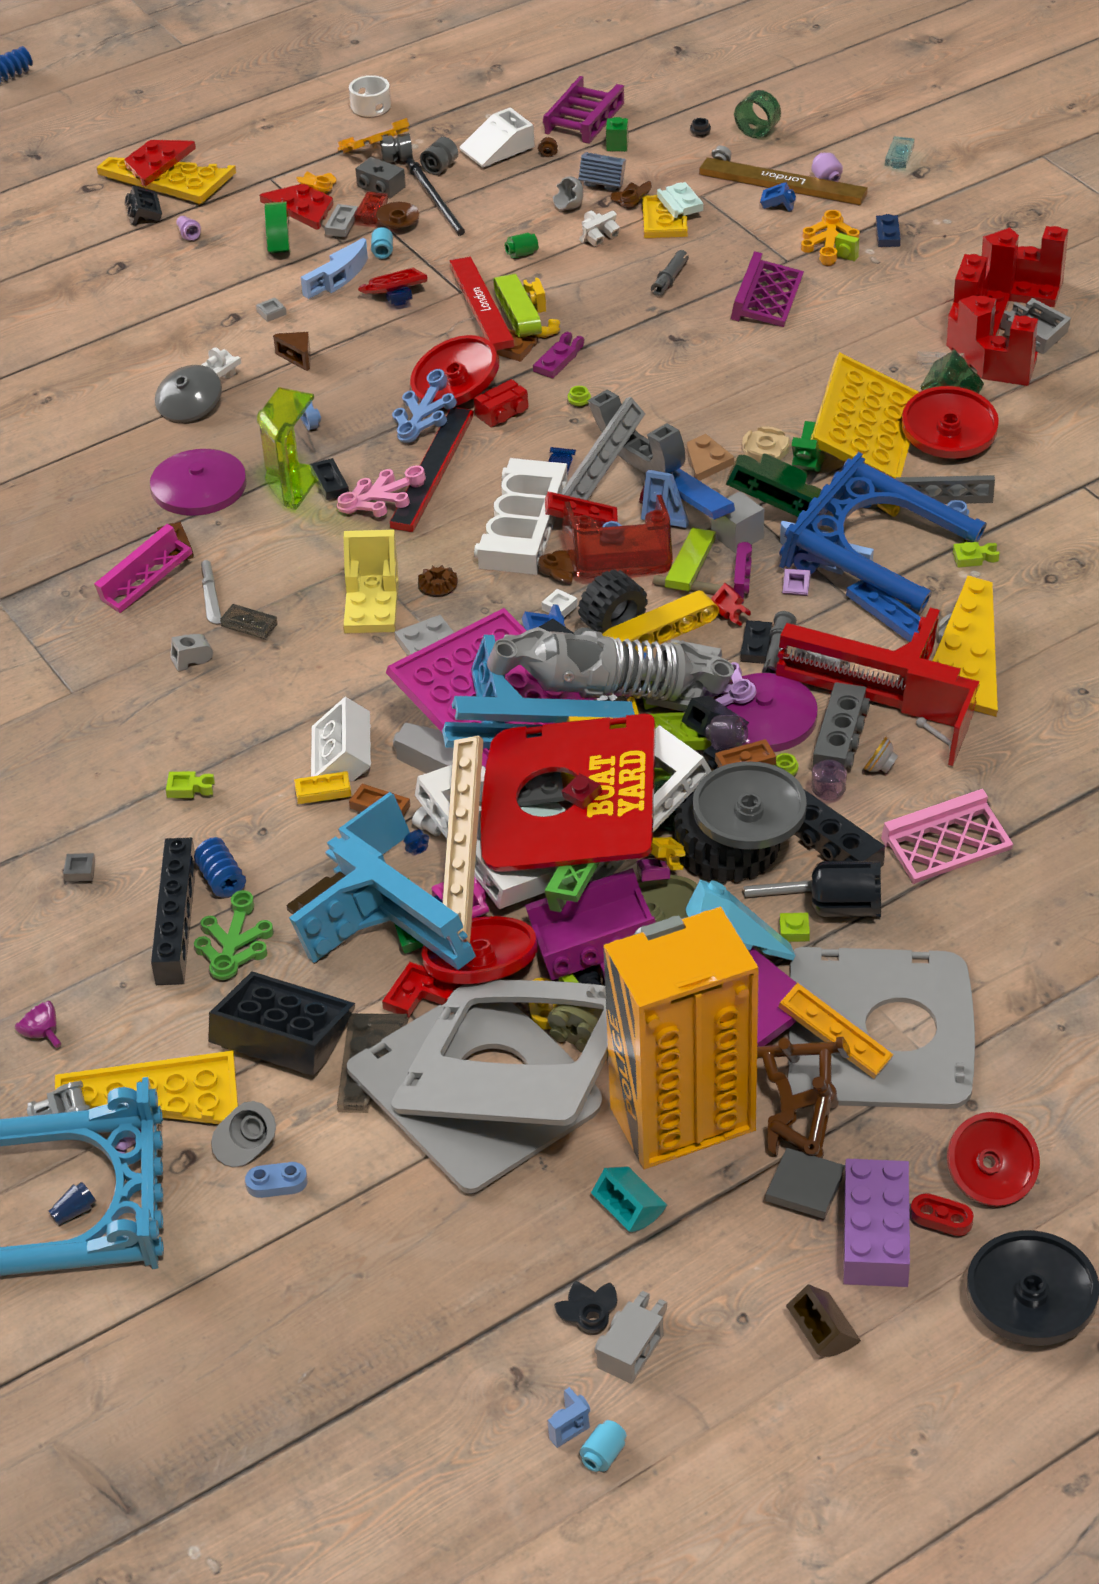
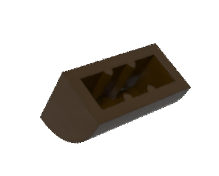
M807 1284L786 1305L817 1355L824 1357L835 1356L853 1348L861 1341L827 1291Z

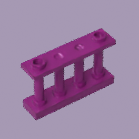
M579 76L551 109L544 114L543 125L545 126V134L549 135L556 126L580 131L582 142L590 144L607 124V118H612L624 105V85L616 84L611 91L604 92L585 88L583 76ZM582 96L601 99L602 101L595 102L581 98ZM578 106L592 109L593 111L590 113L572 108ZM565 116H569L578 119H583L585 121L581 123L563 118Z

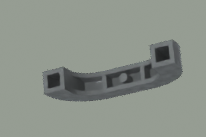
M607 389L588 400L593 417L600 431L603 432L622 405L620 398ZM668 423L647 434L648 439L634 430L618 454L624 461L644 473L648 470L672 473L684 465L686 458L680 430Z

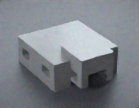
M1032 298L1026 303V307L1015 302L1011 312L1005 311L1000 327L1005 329L1006 335L1010 336V328L1015 315L1037 318L1035 350L1044 354L1068 333L1071 318Z

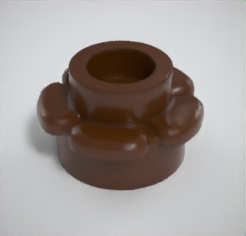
M551 137L543 138L540 144H538V151L541 152V155L550 157L558 152L557 142Z

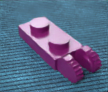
M564 332L559 342L557 341L533 364V372L554 378L577 356V353L584 345V338L576 336L572 341V334Z
M748 542L739 543L736 552L734 590L743 599L744 594H749L750 579L748 578L751 577L752 559L750 556H752V544Z

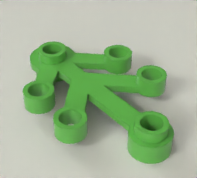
M238 891L231 897L234 915L228 934L218 925L216 917L205 916L201 919L202 932L212 935L223 947L222 953H218L212 947L211 940L205 936L198 937L194 941L195 952L201 956L205 955L211 962L209 965L210 974L216 979H229L238 972L239 965L250 959L262 960L268 954L266 944L262 941H255L248 949L234 955L236 949L256 938L268 939L274 934L273 925L268 920L259 921L255 927L241 934L245 917L254 909L253 895L248 891Z

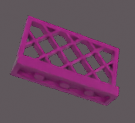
M754 251L735 298L731 320L740 321L741 316L784 327L804 271L761 260L763 253ZM764 269L773 271L774 273L767 274L764 271ZM786 276H792L796 278L789 280ZM779 278L782 282L775 283L773 279ZM766 281L769 284L767 286H762L760 283ZM787 287L790 291L784 292L782 288ZM775 291L777 294L771 296L768 292ZM761 294L764 298L757 299L755 295ZM783 300L786 304L779 305L776 301ZM770 303V305L772 306L770 308H765L764 304ZM757 307L759 310L754 311L748 308ZM778 312L782 318L773 316L772 314Z

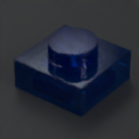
M408 287L386 293L387 300L395 306L407 304V300L413 299L411 290Z

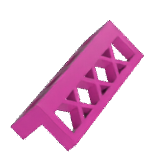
M166 524L94 583L100 600L121 613L193 553L191 548L179 541L174 528ZM175 548L181 550L177 555L169 556V553ZM163 564V567L159 570L150 571L155 565ZM145 579V582L141 585L132 586L135 581ZM127 594L119 603L114 600L119 595Z

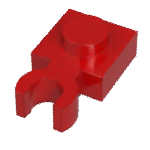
M724 583L711 598L719 607V613L726 619L730 618L738 626L743 624L739 620L741 613H745L748 616L751 615V611L741 605L744 599L727 583Z

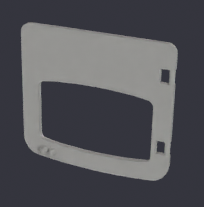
M494 980L461 985L448 998L444 1005L445 1009L440 1018L434 1023L409 1068L405 1081L399 1086L391 1102L396 1113L405 1115L560 1126L573 1123L578 1118L608 1057L605 986L531 980ZM477 1003H551L603 1009L580 1058L572 1064H504L443 1056L467 1011L472 1005ZM451 1012H456L453 1020H447ZM414 1078H420L416 1086H410Z

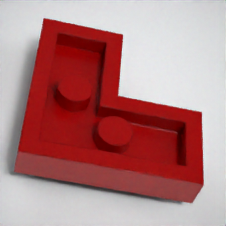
M409 962L382 1000V1006L384 1010L409 1018L422 998L443 1005L461 984L438 980L428 974L424 966Z

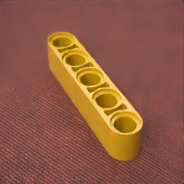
M699 590L609 628L602 635L613 637L614 639L619 638L622 642L625 639H629L632 643L638 639L640 643L647 640L650 644L657 641L660 645L712 622L719 614V607L703 591Z

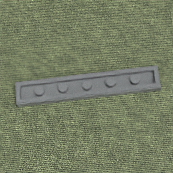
M632 397L624 400L560 494L584 500L589 498L645 416V412Z

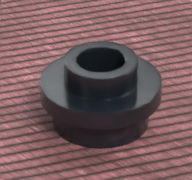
M696 118L690 125V131L696 136H704L711 131V125L706 118Z

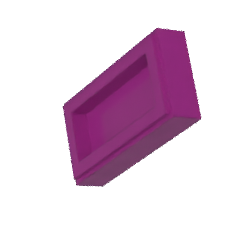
M656 858L636 861L637 872L642 881L670 879V869L666 861Z

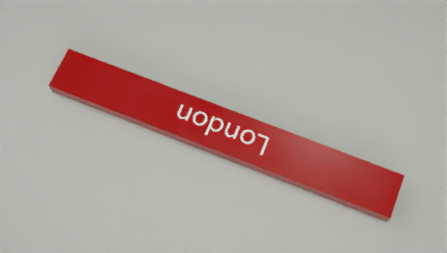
M471 256L450 260V268L485 338L494 345L496 351L513 348L514 339Z

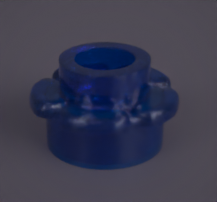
M420 829L410 832L403 840L405 850L409 853L413 852L415 855L423 853L428 848L429 836Z

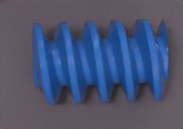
M24 46L19 47L18 50L13 49L11 52L0 55V83L2 79L4 81L9 79L8 74L11 78H14L15 72L18 75H22V70L28 72L29 66L33 65L31 55Z
M213 837L203 841L195 850V863L199 866L200 871L216 896L222 898L232 897L234 893L244 888L246 877L242 874L238 863L234 860L233 855L229 852L221 838Z

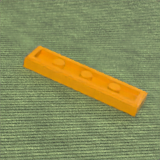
M798 982L778 1006L824 1042H836L837 1037H844L850 1047V1058L847 1059L873 1079L878 1076L894 1055Z

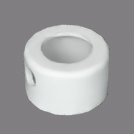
M363 76L350 83V104L355 114L363 117H376L390 109V86L385 78L380 76ZM361 88H365V93L363 95L358 94ZM378 104H382L383 107L380 110L376 111V106Z

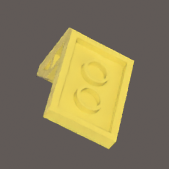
M344 531V570L347 592L343 625L344 633L395 632L399 586L395 531Z

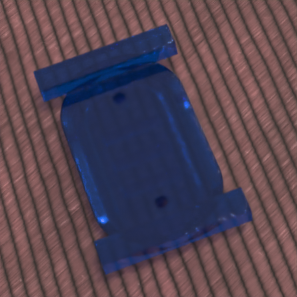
M550 447V453L553 454L548 462L566 463L568 478V471L573 459L572 455H576V449Z

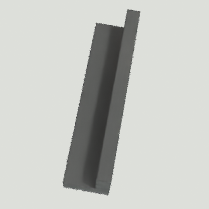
M994 475L895 477L896 480L943 504H948L953 500H961L966 504L993 503Z

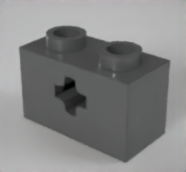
M370 157L355 168L357 187L391 199L406 187L404 168Z

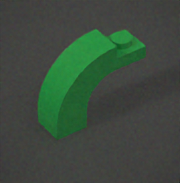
M287 201L265 203V227L269 254L291 252L288 221L290 220Z
M805 421L801 438L793 437L792 466L818 472L822 467L826 452L819 450L817 440L811 439L816 422Z

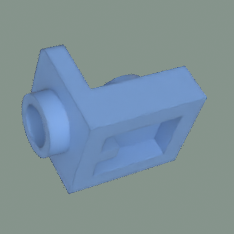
M570 1387L564 1390L566 1409L558 1410L547 1420L549 1439L556 1448L590 1428V1406L582 1395L577 1396Z

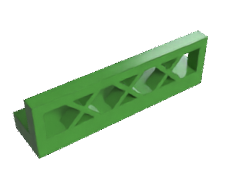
M600 862L558 866L545 889L550 910L561 912L567 900L578 902Z

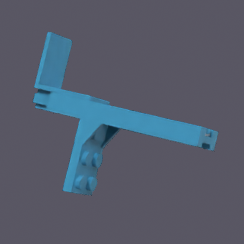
M391 792L338 829L341 835L340 839L335 836L327 842L329 849L325 853L338 864L333 871L335 873L341 871L346 876L289 917L308 959L314 963L358 930L390 920L457 970L476 957L471 944L463 941L468 938L467 934L464 931L458 934L459 930L463 928L459 915L386 864L383 854L410 835L397 800Z

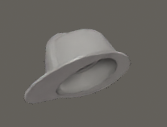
M255 1101L244 1102L236 1107L213 1132L211 1144L216 1158L223 1164L232 1167L243 1166L253 1160L275 1136L276 1122L270 1109L262 1103Z

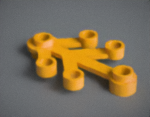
M405 118L391 123L393 129L355 141L353 137L339 141L338 151L343 150V153L365 146L364 142L366 141L369 144L383 140V135L396 136L407 132L410 126L408 119Z
M828 210L824 213L821 222L803 229L804 240L801 241V251L810 253L814 251V245L826 240L825 247L820 249L819 260L824 266H832L837 260V249L834 248V242L839 232L836 231V228L846 233V235L859 238L860 231L845 224L840 211ZM827 228L826 231L816 235V232Z

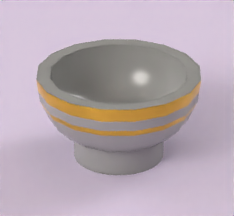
M886 736L863 769L870 772L882 770L887 773L898 755L893 752V744Z

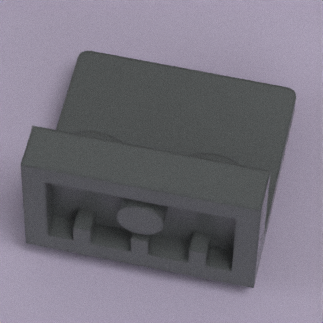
M548 772L529 780L519 792L518 805L527 806L564 801L565 799L561 792L564 789L561 772Z

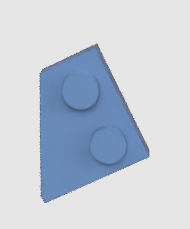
M648 470L646 472L641 519L686 528L689 526V520L673 474Z

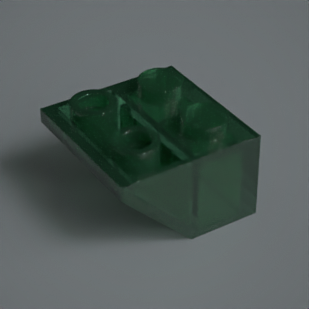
M954 349L933 363L920 389L923 391L939 386H955L969 389L979 394L984 382Z

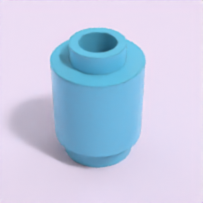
M377 228L372 232L371 251L377 258L385 259L393 251V234L387 228Z
M606 1420L603 1424L597 1425L580 1449L582 1463L594 1472L607 1471L625 1446V1439L627 1437L625 1430L611 1420Z

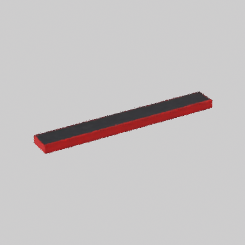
M455 407L449 409L446 415V423L440 426L419 465L424 469L426 475L425 483L420 487H412L411 484L408 486L405 493L408 494L410 504L404 508L397 507L390 520L391 529L414 532L473 419V410Z

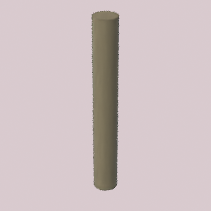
M655 574L653 584L665 586L667 576ZM694 581L690 590H700L704 593L715 594L722 585Z

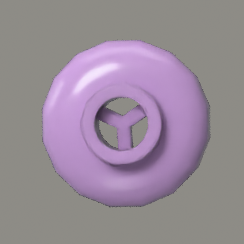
M820 153L813 159L811 170L816 178L838 182L843 172V166L833 153Z

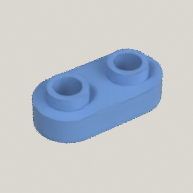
M304 393L294 395L293 401L296 412L308 430L318 428L321 416L319 410L313 408L311 398L309 396L306 397Z
M287 1162L256 1166L247 1172L245 1183L250 1195L264 1198L299 1193L307 1186L308 1178L306 1169L302 1164Z

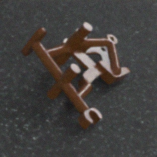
M837 1037L836 1042L791 1044L789 1039L781 1038L778 1045L757 1046V1059H763L768 1080L776 1083L781 1100V1113L768 1118V1149L774 1156H778L781 1139L810 1156L823 1158L824 1150L822 1148L830 1108H836L839 1104L837 1090L832 1084L831 1054H841L843 1058H850V1047L844 1037ZM819 1055V1077L813 1079V1089L793 1095L790 1082L785 1074L778 1071L775 1058L787 1057L791 1063H797L800 1060V1056ZM815 1105L809 1138L790 1128L797 1121V1110Z

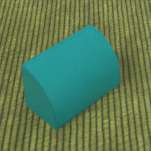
M629 1166L604 1168L591 1191V1194L629 1232L639 1231L647 1227L667 1207V1204Z

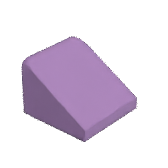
M785 569L783 594L808 596L811 578L810 570Z

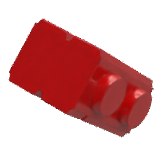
M512 379L474 398L476 417L484 421L489 427L503 423L529 408L527 390Z

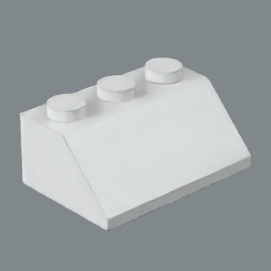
M345 696L312 726L311 776L348 771L349 781H354L361 774H365L371 766L370 711Z

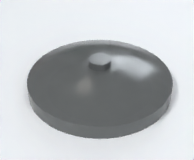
M762 762L731 763L713 770L699 782L693 796V814L699 828L714 841L738 849H762L784 842L800 829L806 816V794L800 782L793 775L777 766Z

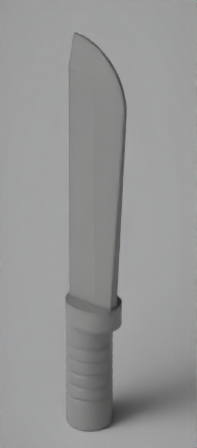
M204 560L201 563L204 576L202 584L204 587L207 619L211 623L221 624L222 617L211 562Z

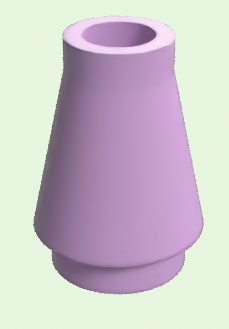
M180 216L177 219V226L184 239L195 240L199 237L201 226L197 221L186 216Z

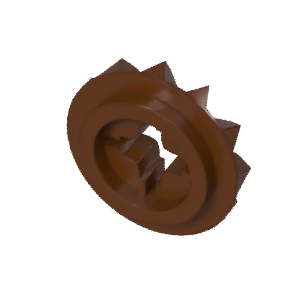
M432 565L430 570L423 569V573L418 575L419 588L430 595L447 594L454 590L458 584L457 573L453 572L451 567L444 568L443 565L437 568Z

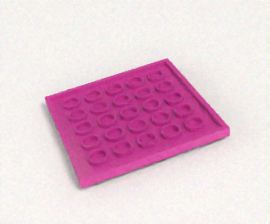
M503 608L389 665L386 674L441 732L445 722L482 723V721L456 720V709H452V702L455 696H476L471 668L483 635H494L496 642L504 638L505 634L521 635L527 630ZM521 665L516 666L505 674V679L523 698L594 700L582 698L576 692L544 691L536 678ZM504 721L506 724H535V725L552 724V723H544V722H510V721ZM483 748L482 766L485 768L489 749Z

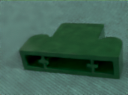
M763 453L759 463L750 456L738 455L726 481V485L796 517L803 510H808L814 497L818 498L822 490L816 486L806 484L807 472Z

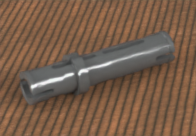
M678 250L666 268L658 273L657 280L651 286V291L655 289L654 295H663L667 287L674 283L675 276L689 259L688 255L684 258L687 252Z

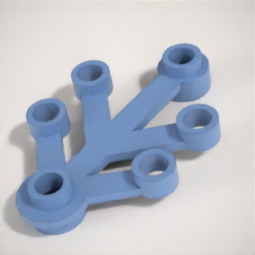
M436 369L428 374L427 381L430 387L419 405L414 391H407L403 394L402 399L405 405L409 406L413 417L410 421H407L408 414L404 408H397L392 413L395 422L399 424L397 428L399 441L403 443L413 442L419 436L420 431L433 424L439 427L446 423L447 418L444 412L437 410L442 407L445 409L453 408L457 404L454 395L451 393L445 394L441 399L431 404L437 392L447 386V377L443 370ZM433 413V414L431 415V417H429V418H427V419L421 421L422 418H424V417L428 416L429 414Z

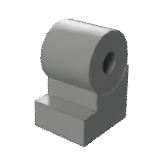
M189 634L172 637L170 658L177 671L187 670L189 663L204 664L212 658L213 650L204 635Z

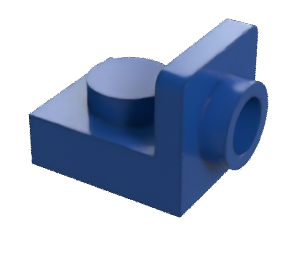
M785 182L763 190L760 203L764 209L776 207L784 203L789 212L793 210L796 195L793 189H790Z

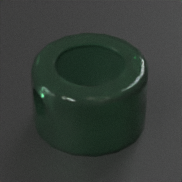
M755 90L749 93L735 107V123L745 135L751 138H761L768 134L780 121V104L771 93L764 90ZM753 103L759 105L764 110L768 120H763L755 114ZM749 124L756 126L757 129H752Z

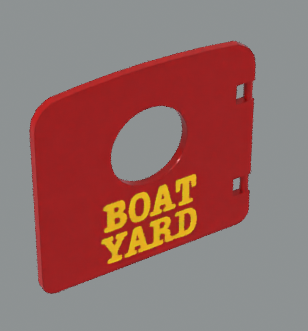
M650 714L626 715V717L610 719V717L543 724L542 726L528 728L526 726L515 727L498 733L491 741L482 793L481 850L485 865L491 870L506 872L638 859L648 856L653 849L656 733L654 717ZM626 724L624 728L611 729V725ZM542 733L540 737L527 738V734ZM548 772H565L575 777L578 774H582L601 784L602 793L585 809L574 804L566 811L552 816H534L523 811L518 805V795L522 787L532 778Z

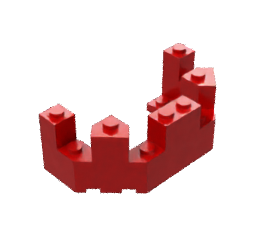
M1046 226L1040 249L1034 246L1018 247L1019 235L1013 229L1007 228L983 236L982 256L978 254H964L955 278L954 300L948 315L946 346L951 351L956 350L959 353V358L969 367L973 366L980 378L1029 386L1038 359V352L1035 351L1038 319L1015 315L1010 328V336L1005 338L998 336L1003 313L1007 311L1010 301L1027 303L1032 298L1055 308L1063 285L1069 229L1059 226Z

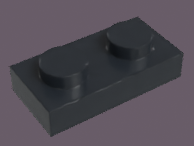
M333 458L310 464L311 472L326 500L338 498L340 495L349 492V486Z
M746 621L740 662L765 663L770 645L769 633L772 629V622Z

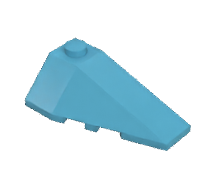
M700 879L685 908L688 917L721 907L748 950H751L754 945L765 954L794 960L796 955L791 944L726 890L724 885L716 881H710L709 883Z

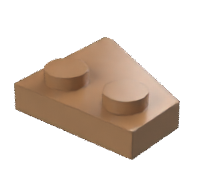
M707 434L686 442L688 457H690V464L694 470V478L699 481L734 465V456Z

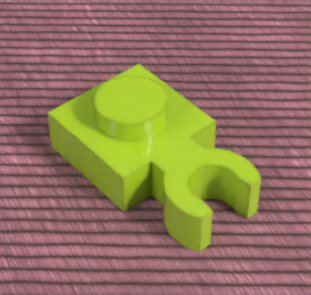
M978 542L953 544V554L957 568L982 566L983 561L991 563L999 561L1000 553L997 551V543H987L984 546H979Z
M196 771L169 772L166 796L167 798H194L195 792H199L202 795H213L214 775L208 773L197 777Z

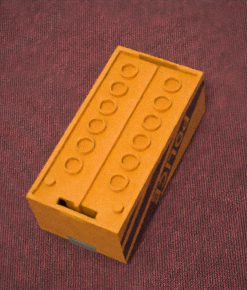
M718 907L682 919L679 915L673 916L657 923L642 926L632 936L603 945L610 1108L643 1169L651 1168L756 1131L758 966L723 909Z

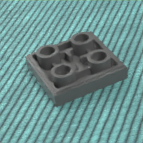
M786 1148L766 1192L765 1201L825 1219L845 1174V1165Z

